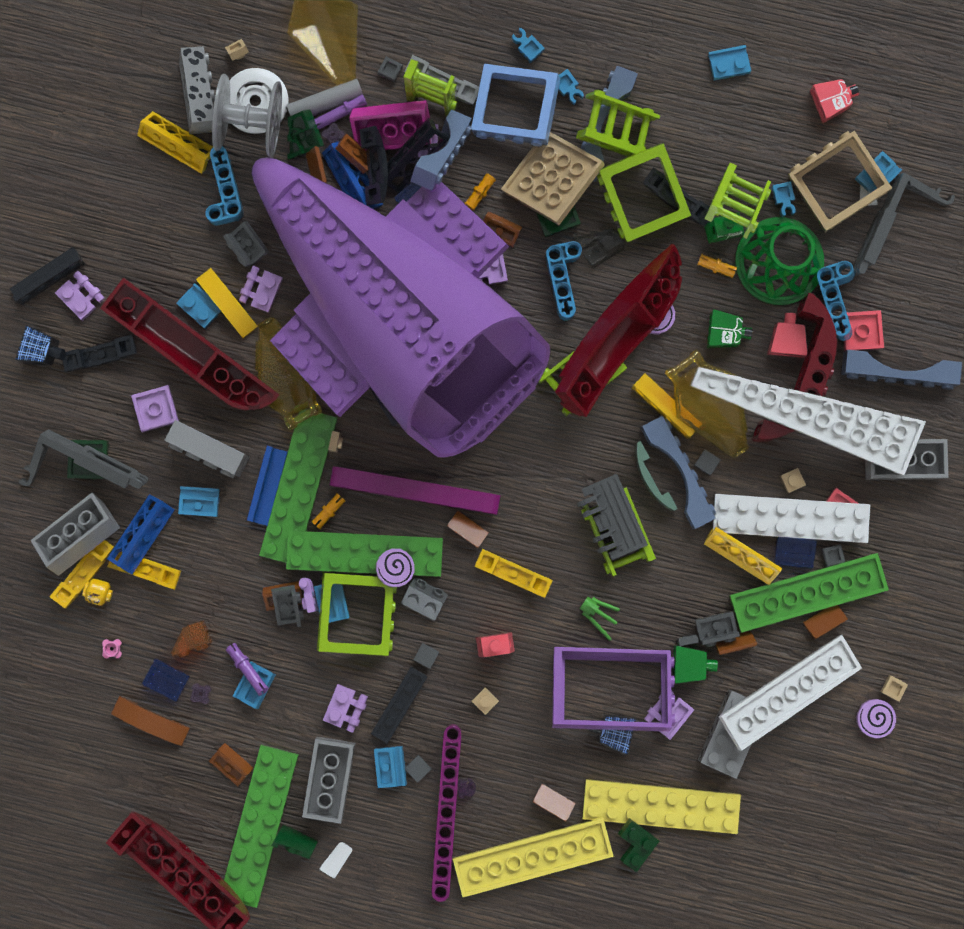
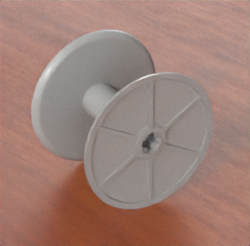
M226 74L221 75L216 90L212 120V141L215 151H219L224 144L228 124L243 125L246 129L249 126L265 128L266 153L269 158H273L277 147L282 113V85L280 81H277L273 86L268 109L251 107L250 104H247V106L230 104V81Z

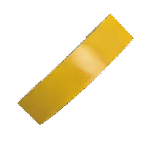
M211 268L196 279L243 339L258 328Z
M104 540L87 553L65 581L59 584L50 598L66 609L83 591L86 582H90L99 571L114 546Z
M482 549L475 564V567L544 598L553 581Z
M122 551L118 553L115 560L118 561V559L122 555ZM143 558L131 575L175 590L181 571ZM109 561L107 567L124 573H128L124 569Z

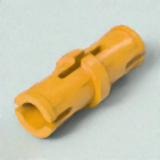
M486 173L478 186L473 188V193L464 204L474 211L482 198L487 196V191L496 179Z
M701 254L697 263L698 266L713 270L715 274L718 272L731 278L734 277L737 270L736 266L721 262L722 259L718 258L716 260Z
M338 493L326 506L322 507L323 510L311 521L316 525L321 519V522L316 526L320 530L330 517L335 516L334 513L341 505L346 502V500L341 498L336 503L341 497Z

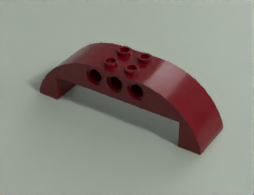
M808 293L801 299L796 317L814 323L816 327L794 390L825 397L828 386H826L827 380L831 379L834 373L832 366L837 348L836 329L827 308L814 294ZM764 419L757 423L751 441H771L795 430Z
M131 812L107 840L106 844L119 856L128 854L209 929H242L250 920L247 908L235 891L188 846L153 820L139 813Z

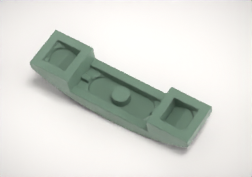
M641 441L635 444V459L644 485L661 505L670 511H675L678 508L669 492L661 495L646 468L644 461L650 457Z

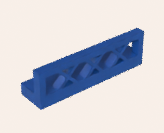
M339 142L331 143L322 152V155L341 190L366 205L365 188L358 182L359 179L364 182L365 186H369V178L366 172L363 174L357 168L356 171L351 169L349 165L351 162L335 149ZM383 203L370 205L368 207L374 210L382 207Z
M271 446L266 447L247 521L268 526L288 454L287 451L275 449Z
M149 494L107 559L128 573L133 574L174 512V509ZM153 501L156 502L153 508L149 510V506L151 505V503ZM144 519L142 525L138 527L140 520ZM133 535L132 540L127 543L128 538ZM122 551V555L120 556L118 561L115 560L118 553Z

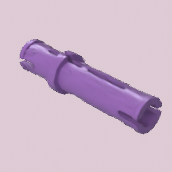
M363 94L349 102H343V105L314 119L318 130L348 114L351 115L353 108L367 106L368 104Z
M236 643L232 644L233 648L231 645L228 646L226 652L235 662V667L241 670L258 696L262 695V691L266 693L269 688L249 663V658L246 655L244 656Z

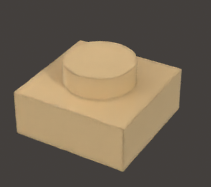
M242 39L225 47L232 61L243 58L249 52Z
M332 431L329 451L337 453L338 449H342L344 438L341 437L340 432Z
M798 468L779 476L787 493L806 486Z
M889 675L880 692L900 702L908 684Z
M485 687L472 702L486 715L499 700Z

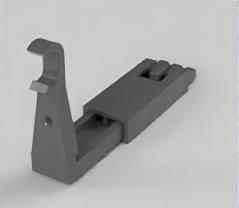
M906 173L897 175L882 210L877 212L853 267L855 276L864 274L868 266L875 265L897 215L895 210L905 188L943 206L951 204L955 196H949L946 201L939 196L941 188L933 190Z
M48 429L40 434L30 465L24 466V469L30 472L29 480L22 478L18 481L23 486H29L35 481L49 447L73 458V463L123 488L131 485L139 489L148 482V477L88 445L83 447Z

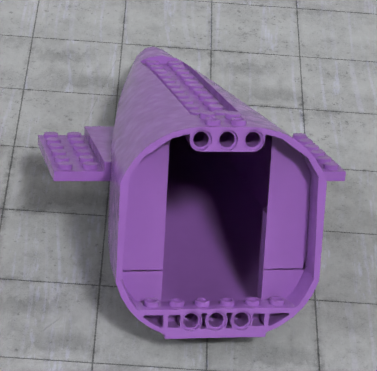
M269 157L260 158L255 161L252 168L254 184L287 253L310 292L294 309L296 315L270 340L272 344L339 417L371 387L404 431L437 457L454 456L466 451L479 442L482 443L536 389L535 386L541 379L550 356V345L527 319L493 289L478 279L509 246L442 182L440 185L436 184L433 190L421 187L407 202L403 199L385 217L346 193L287 163Z

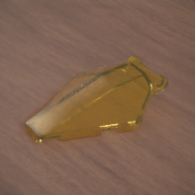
M294 0L287 34L337 86L356 79L358 5L350 0Z
M270 317L257 325L259 327V341H256L255 370L258 371V378L280 394L268 406L280 413L284 418L287 428L293 430L297 427V424L309 417L319 415L322 409L316 401V391L270 341L283 328L275 318ZM308 407L310 408V409L304 411L303 413L299 414L298 416H296V417H294V418L292 417V415L297 414V413H299V412H301V411L307 409Z
M694 350L688 358L665 371L667 377L673 382L676 417L726 454L736 458L749 449L746 432L748 431L744 408L690 386L697 367L728 375H738L706 363L699 351ZM696 362L697 366L693 367L682 376H678L679 372L684 370L692 363Z

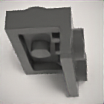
M244 221L232 233L223 236L227 246L234 251L238 261L245 267L255 265L269 252L248 221Z
M414 577L401 604L435 621L448 594L442 589L435 588L427 584L426 581Z
M295 585L271 589L278 626L297 622V627H301V620H304L303 609L298 608V604L301 603L300 592L295 591Z
M733 611L695 619L699 642L706 647L714 646L718 641L723 640L724 642H732L736 640L735 637L740 636L737 631Z

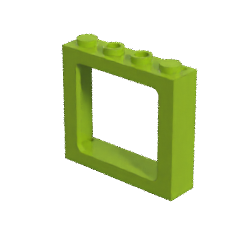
M663 143L603 167L596 176L600 186L604 185L606 190L603 195L607 204L611 203L613 208L610 211L614 222L618 221L620 228L617 229L621 239H625L626 242L691 216ZM659 157L678 210L631 229L611 177Z
M323 573L317 651L389 656V651H392L393 641L390 640V632L394 630V621L391 620V615L395 612L393 593L396 594L397 587H389L383 584L378 577ZM333 584L377 586L385 589L382 638L379 645L328 641L331 587Z

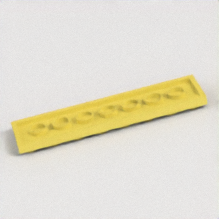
M586 779L582 819L596 820L603 818L606 822L626 823L630 818L638 825L738 834L741 795Z
M600 818L454 857L453 863L462 897H467L614 856L604 819Z

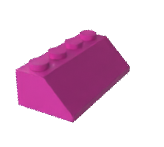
M427 100L353 108L350 115V123L354 140L360 146V129L377 126L384 148L388 150L401 148L427 118H430Z

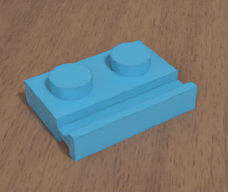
M746 45L708 53L713 81L751 73Z
M883 151L874 159L889 183L902 171ZM865 169L855 178L868 192L871 193L877 189Z
M196 283L176 303L204 329L221 312L209 295Z
M180 486L178 514L218 517L220 489Z
M333 584L331 587L329 623L350 618L343 584ZM322 585L314 586L319 613Z
M250 661L252 667L269 688L276 674ZM243 675L233 697L255 709H259L266 693L262 691V695L258 696L255 689Z
M403 746L375 748L374 757L378 788L406 786Z

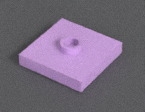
M169 385L131 395L142 433L171 425L175 420L179 421Z

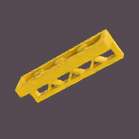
M153 111L140 122L138 137L202 174L205 171L208 160L211 158L210 151L213 148L211 145ZM154 119L160 124H154L151 120ZM167 130H172L176 132V134L169 133ZM183 140H189L192 143H186ZM199 149H204V150L208 151V153L205 154V153H203L202 151H200Z
M644 373L632 386V389L661 416L665 419L667 418L670 424L686 439H689L701 426L696 419L647 374Z
M717 527L714 530L713 528L711 529L704 542V545L768 585L772 583L782 570L780 566Z

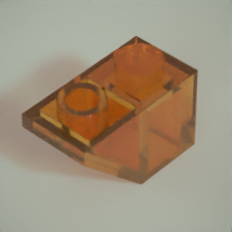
M205 620L183 627L171 652L172 656L178 655L181 658L189 655V650L196 648L197 651L208 648L207 644L211 643L212 640Z

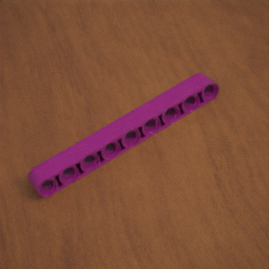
M334 466L332 467L329 486L495 515L498 514L501 497L491 493Z
M450 724L445 728L443 737L432 880V896L438 902L447 900L450 893L461 746V729L455 724ZM449 729H456L458 736L451 739L448 737L447 731ZM447 749H455L457 755L454 758L447 757ZM447 768H452L455 771V775L451 778L446 777L444 771ZM451 788L454 794L451 797H446L443 794V790ZM448 807L452 810V814L449 817H445L442 815L441 810ZM447 827L451 833L448 836H442L440 829ZM441 847H446L449 850V854L441 856L438 850ZM445 867L448 873L441 876L437 873V869ZM438 887H444L446 893L440 896L435 890Z

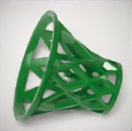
M773 217L760 221L755 232H750L747 239L741 238L736 250L735 266L737 267L736 271L740 282L753 297L772 305H788L800 301L806 294L811 293L819 283L817 273L824 267V253L818 238L806 225L790 218ZM764 231H774L773 233L764 235ZM788 232L790 233L789 236L793 234L801 236L804 240L802 245L806 244L808 247V256L803 264L787 266L777 259L774 253V242L778 235ZM756 233L758 239L748 243L752 236ZM759 245L762 249L755 256L750 250ZM766 253L765 261H759L760 257ZM744 257L752 261L747 274L744 267ZM811 260L813 261V264H814V267H812V268H811ZM758 266L766 267L764 276H754ZM770 269H776L778 274L769 277ZM794 273L795 275H794L793 278L788 282L787 276H789V275H791V274ZM809 275H814L813 279L808 284ZM799 276H803L802 282L799 287L795 284V282ZM781 278L783 285L774 291L772 281ZM766 282L767 294L753 284ZM788 288L796 293L790 296L779 297Z

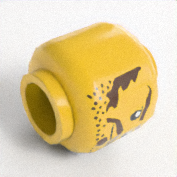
M93 578L90 582H86L82 596L85 597L87 603L103 606L106 601L110 602L113 591L110 590L108 582Z

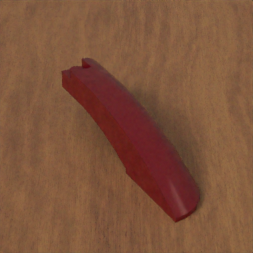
M671 244L658 255L616 297L588 331L559 375L562 381L555 390V393L562 400L560 404L568 411L587 417L617 369L654 328H658L675 301L682 283L679 268L682 262L674 244Z
M122 278L100 308L202 386L234 408L242 410L260 409L274 402L280 395L125 278Z

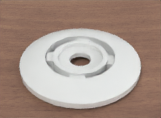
M250 68L237 73L230 79V104L247 106V104H250V98L257 95L261 98V103L258 106L251 105V107L268 109L273 86L277 81H280L282 85V121L288 110L287 104H289V99L283 82L278 76L268 70ZM256 83H261V84H263L262 86H259V85H251V86L245 87L247 84H256ZM233 124L237 129L246 133L260 134L266 132L265 128L249 126L246 129L243 125Z

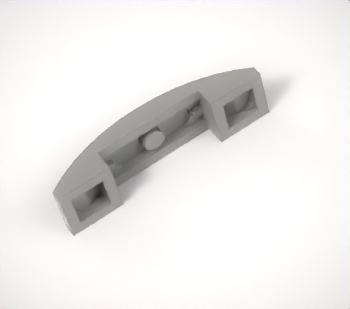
M412 55L411 59L418 61L419 69L422 73L448 83L451 75L430 66L429 62ZM455 78V84H457L455 100L473 105L479 92V86L466 80L461 81Z

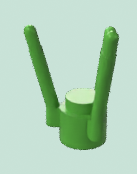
M587 597L580 607V610L583 611L582 615L588 618L603 636L611 641V637L591 615L594 616L597 613L616 625L617 621L599 610L600 606L598 605L617 612L620 609L595 597L592 599Z

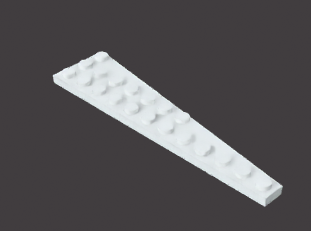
M697 367L690 386L899 475H905L926 421L857 406Z

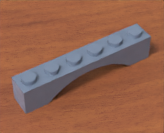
M616 66L615 71L611 70L607 81L610 84L608 89L604 87L605 95L621 101L630 97L638 73ZM603 104L600 106L595 128L599 133H601L602 125L610 110L609 106ZM583 141L581 149L604 162L601 147Z
M454 110L449 112L442 128V133L447 135L449 140L445 143V147L438 152L421 156L415 165L410 182L429 190H433L436 184L440 185L443 176L446 175L461 146L463 147L466 138L470 136L472 118Z
M846 350L843 352L841 375H847L848 379L866 377L867 381L885 379V383L903 381L904 385L921 383L923 387L929 388L939 385L942 386V389L952 390L953 387L960 385L962 362L942 360L927 369L901 371L881 364L866 351Z
M661 416L643 425L641 430L648 444L666 454L680 471L686 490L684 514L694 530L716 519L714 516L716 511L712 504H708L706 500L707 493L704 488L699 487L697 483L699 479L696 472L688 466L690 461L686 453L681 452L679 448L681 444L677 436L672 435L670 431L672 426L669 420Z

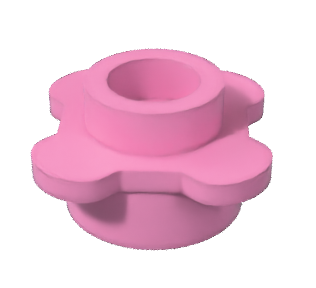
M119 639L115 641L104 640L102 642V656L106 659L109 657L120 658L122 655L120 651L122 642Z

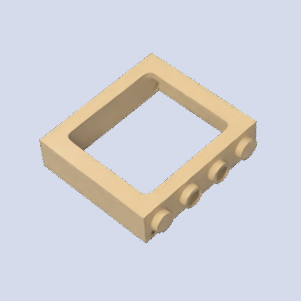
M849 131L845 132L839 137L840 140L835 144L830 142L822 148L823 152L820 154L814 153L806 158L807 162L803 165L797 164L790 169L791 173L788 175L825 233L892 189L855 131L849 133ZM846 147H850L877 189L833 218L828 219L803 182L802 176Z

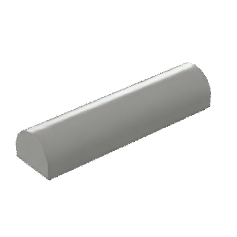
M354 79L289 103L287 108L290 116L309 109L312 115L316 116L343 105V102H349L363 93L358 80Z

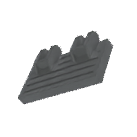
M617 474L582 489L584 496L592 493L594 496L578 502V507L585 506L596 500L598 505L595 509L585 511L582 514L583 518L601 511V514L594 517L600 532L606 529L609 530V532L593 538V542L602 541L609 536L612 537L614 542L600 547L597 550L599 554L616 547V550L609 552L611 559L614 560L648 545Z

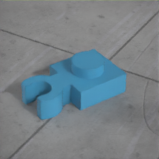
M520 28L519 33L522 37L517 38L513 34L512 41L520 44L518 47L519 52L532 63L544 52L545 48L532 35L527 38L525 30Z
M568 69L559 74L560 84L558 91L563 97L568 94L571 104L575 105L576 100L573 96L578 95L581 99L584 98L583 92L576 89L579 83Z
M791 181L772 185L771 189L775 205L781 204L782 206L780 215L785 217V209H790L791 215H794L796 209L791 202L795 200Z

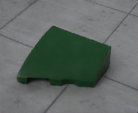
M310 109L288 117L289 133L287 141L290 142V153L287 154L288 160L309 152L315 146H324Z
M283 824L271 846L277 848L280 845L290 853L310 859L318 841Z

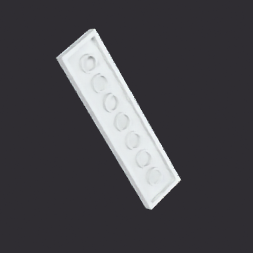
M715 494L714 509L716 514L714 516L716 519L713 520V530L717 527L729 534L868 543L870 504Z
M839 635L718 717L737 749L742 751L855 674L862 667L844 637Z

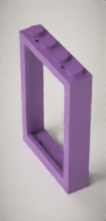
M554 647L552 728L669 732L672 726H675V714H672V707L675 705V695H671V687H674L675 678L671 676V668H674V657H671V651ZM565 659L661 662V723L564 720Z

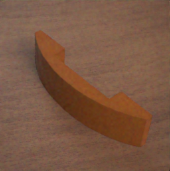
M119 696L111 713L136 728L180 746L183 745L190 729L179 722L169 720L138 706L137 703L122 696Z

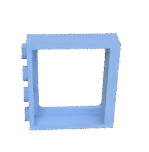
M484 64L471 127L474 135L480 139L491 137L501 142H504L506 139L512 140V142L517 144L528 142L538 147L548 145L560 84L558 73ZM491 78L546 85L538 128L536 130L483 123Z

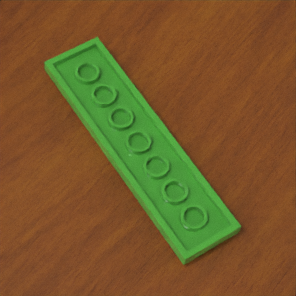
M300 408L259 556L287 563L288 531H307L329 452L331 434L335 430L338 420L337 417Z
M288 531L286 569L377 574L376 562L379 556L390 549H401L406 551L413 559L415 565L413 575L441 577L443 538Z
M878 553L777 581L770 585L767 584L729 595L739 631L742 633L888 591L889 589Z
M262 744L260 745L224 881L235 891L244 905L255 908L258 907L274 849L271 845L278 834L299 756L296 753Z

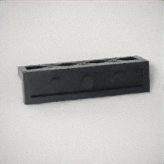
M427 118L387 163V185L398 193L411 181L414 169L405 171V166L410 163L417 164L421 158H417V153L425 149L428 150L426 155L438 152L449 140L447 135L436 128L433 120ZM435 134L441 138L437 143L430 144V139ZM403 176V181L399 185L392 182L395 177Z
M74 247L70 248L11 287L10 290L14 295L13 299L18 304L24 305L83 266L85 262Z

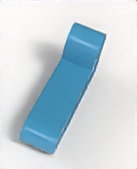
M223 146L219 151H215L213 147L210 151V157L222 202L209 206L206 209V217L211 224L219 226L240 220L243 217L244 210L230 156ZM222 153L221 158L224 164H221L218 160V154ZM223 171H229V175L226 178L220 177ZM233 189L234 192L231 196H225L226 190ZM232 207H238L236 214L229 213ZM213 212H220V216L217 219L211 218Z
M575 241L550 246L545 256L559 318L564 321L572 319L576 311L566 263L575 262L580 258L582 247ZM575 248L578 254L572 256L568 253V249ZM551 252H557L559 254V258L553 260L550 258L549 254ZM555 270H560L563 272L564 276L561 278H556L553 275V272ZM564 288L568 294L562 297L558 295L557 290ZM566 301L567 309H571L569 315H566V312H562L564 310V302Z
M841 261L823 267L817 273L826 308L833 319L836 329V337L841 341H847L852 336L851 324L839 289V285L854 279V268L849 261ZM843 269L850 270L847 275L840 274ZM825 275H831L830 280H822ZM831 292L837 293L836 297L832 299L827 296ZM835 310H842L841 315H832ZM839 323H843L845 333H841Z

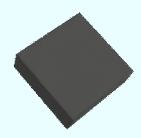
M386 56L377 73L395 83L403 64Z
M704 449L694 466L711 476L721 459Z
M841 544L821 549L825 567L845 562Z
M695 634L676 639L677 646L699 642L698 636Z
M422 643L413 660L431 669L439 651Z
M419 754L405 767V770L417 783L432 769Z

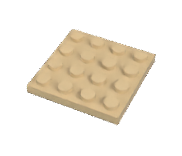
M550 132L548 145L533 146L501 190L523 205L560 225L605 164L602 160Z

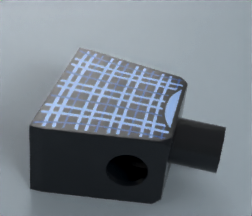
M26 325L15 360L24 364L52 366L54 359H64L66 351L58 347L59 340Z
M604 714L602 721L636 722V718ZM588 729L590 732L599 734L597 739L599 743L628 755L634 730Z

